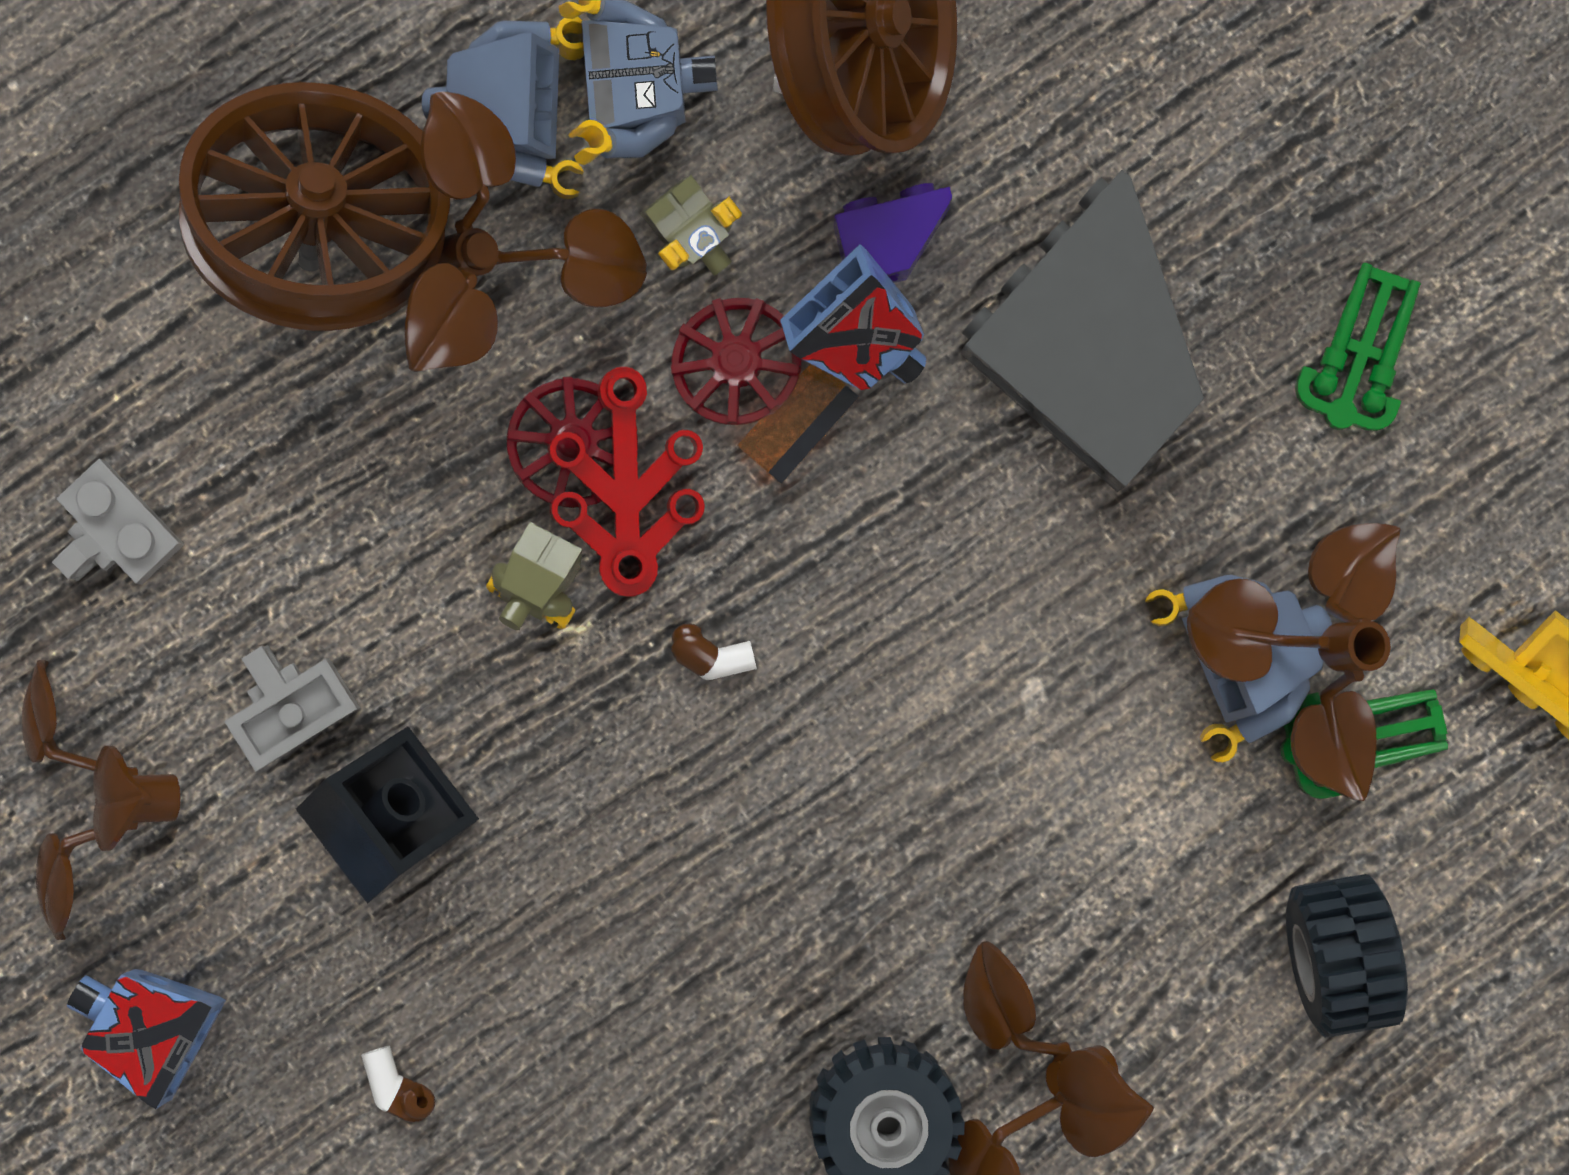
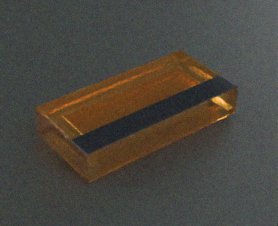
M809 364L800 374L797 385L787 401L774 413L759 420L737 446L782 486L858 401L859 396L837 377Z

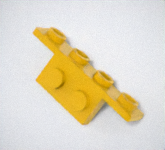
M1555 610L1514 652L1475 620L1468 617L1460 625L1459 642L1463 645L1461 651L1464 656L1478 669L1487 673L1493 669L1510 682L1508 685L1509 690L1525 706L1531 709H1536L1540 706L1557 719L1555 721L1556 727L1569 739V620Z

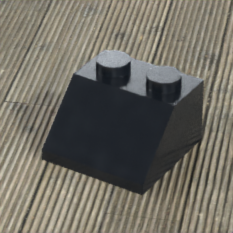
M409 726L326 778L296 808L297 812L367 904L409 875L479 820Z

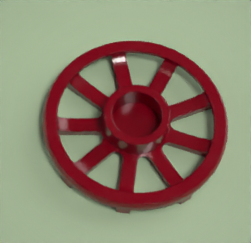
M719 298L698 311L686 324L683 323L679 329V335L672 353L671 373L676 388L686 404L700 416L725 425L753 423L779 409L787 401L797 385L802 359L791 353L792 364L762 359L761 353L786 340L780 321L784 315L758 298H729L724 300ZM726 311H750L739 336L733 334ZM716 315L723 340L722 342H715L696 330L705 321ZM761 315L770 318L781 328L757 342H753L751 339ZM689 340L712 353L711 358L683 363L685 349ZM712 370L714 372L713 377L693 396L688 389L684 375ZM761 370L789 376L783 390L775 399L757 379ZM722 383L729 386L728 415L712 411L704 406V403ZM750 385L766 406L755 412L739 415L740 387Z
M563 377L562 379L547 382L529 392L516 407L511 417L506 440L511 467L524 487L547 503L551 504L557 495L565 492L570 471L567 468H560L554 494L542 489L531 477L552 463L548 453L523 468L518 456L517 442L549 446L550 441L556 435L563 432H572L581 437L585 444L586 453L592 459H597L613 467V454L598 447L600 441L612 438V427L601 430L593 429L594 421L604 409L599 399H597L583 419L577 418L575 413L573 390L587 392L598 397L597 383L572 377ZM563 391L564 419H557L539 399L551 393ZM529 408L549 425V433L518 430L521 420ZM637 434V454H638V434ZM563 439L556 446V454L561 460L570 462L577 455V447L571 440ZM591 492L590 496L583 497L587 506L602 502L593 492ZM570 498L563 499L558 505L566 508H579L576 501Z

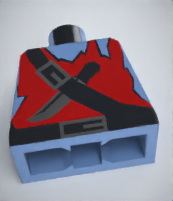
M862 245L856 247L780 319L791 353L860 390L870 389L888 372L902 383H910L921 374L926 364L925 355L915 348L924 336L915 310Z
M133 969L121 974L112 989L87 975L84 976L73 990L67 1007L94 1021L82 1043V1052L147 1105L157 1109L173 1099L226 1000L218 995L144 970Z

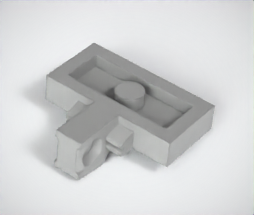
M98 459L56 498L77 521L68 531L75 540L52 561L67 579L79 581L96 564L107 571L117 563L136 584L142 585L185 545L105 460Z
M266 645L258 647L241 658L257 683L256 686L247 691L253 704L224 722L256 772L355 712L360 706L330 658L322 660L301 673L295 663L283 668L270 647Z

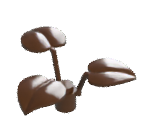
M440 91L431 95L429 114L421 139V160L426 176L434 188L447 197L462 200L470 198L476 193L477 197L463 219L455 222L457 233L445 236L439 264L425 270L418 277L411 290L405 320V347L411 371L420 372L436 368L467 365L481 359L492 348L498 331L496 307L486 293L474 288L478 282L477 276L489 273L495 265L511 262L565 260L561 271V286L564 292L574 301L593 308H603L622 303L639 291L647 276L646 260L630 227L619 216L610 211L590 209L574 216L568 222L564 231L566 249L548 248L501 252L498 251L496 241L488 232L479 228H473L472 224L490 199L488 187L503 185L513 177L516 164L514 143L501 119L478 101L452 92Z
M1362 523L1340 528L1325 536L1313 550L1308 568L1309 582L1317 593L1329 598L1325 605L1326 611L1344 622L1329 626L1322 636L1273 634L1278 623L1277 605L1264 586L1248 579L1226 580L1215 585L1190 608L1189 616L1187 617L1188 635L1196 655L1208 669L1224 679L1246 682L1265 676L1272 664L1271 645L1318 648L1321 659L1329 668L1338 672H1344L1341 677L1322 690L1320 694L1322 705L1307 706L1297 715L1291 733V750L1296 765L1311 781L1355 801L1366 800L1372 782L1376 759V725L1369 704L1359 693L1340 691L1352 682L1362 681L1364 679L1363 671H1374L1381 668L1390 655L1391 644L1388 633L1380 624L1372 620H1376L1386 611L1395 591L1396 550L1401 529L1394 525L1380 523Z
M37 660L22 707V735L30 760L33 763L42 762L44 756L52 760L94 771L93 788L96 797L93 814L94 828L65 837L61 842L56 833L47 834L37 858L36 891L42 914L55 939L65 940L66 937L63 931L70 916L74 895L73 873L69 861L73 849L80 844L96 839L101 851H111L126 831L137 830L138 823L175 821L180 810V786L174 774L138 775L137 767H127L122 755L115 746H104L97 760L61 750L53 738L56 731L57 718L52 689L45 671L49 662Z
M984 941L978 945L971 960L963 990L964 1010L969 1025L978 1039L991 1049L999 1050L1006 1048L1012 1041L1018 1049L1053 1055L1054 1060L1046 1070V1083L1050 1092L1055 1097L994 1131L993 1135H991L987 1127L980 1120L972 1119L966 1121L964 1135H958V1141L962 1147L957 1160L949 1158L950 1174L1021 1175L1014 1156L1007 1148L1001 1146L1003 1141L1009 1135L1061 1106L1060 1125L1066 1140L1079 1153L1088 1157H1098L1122 1147L1140 1130L1151 1115L1154 1107L1133 1091L1118 1072L1114 1056L1104 1046L1095 1045L1072 1051L1068 1042L1052 1044L1028 1039L1023 1033L1030 1031L1035 1025L1036 1011L1032 994L1025 980L1010 960L989 941Z

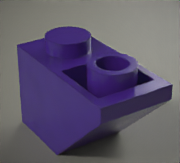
M924 183L902 190L899 193L900 199L878 204L876 197H867L845 204L843 206L844 212L835 214L834 231L842 261L856 247L862 245L893 283L907 280L949 211L952 201L950 186L935 190L933 183Z

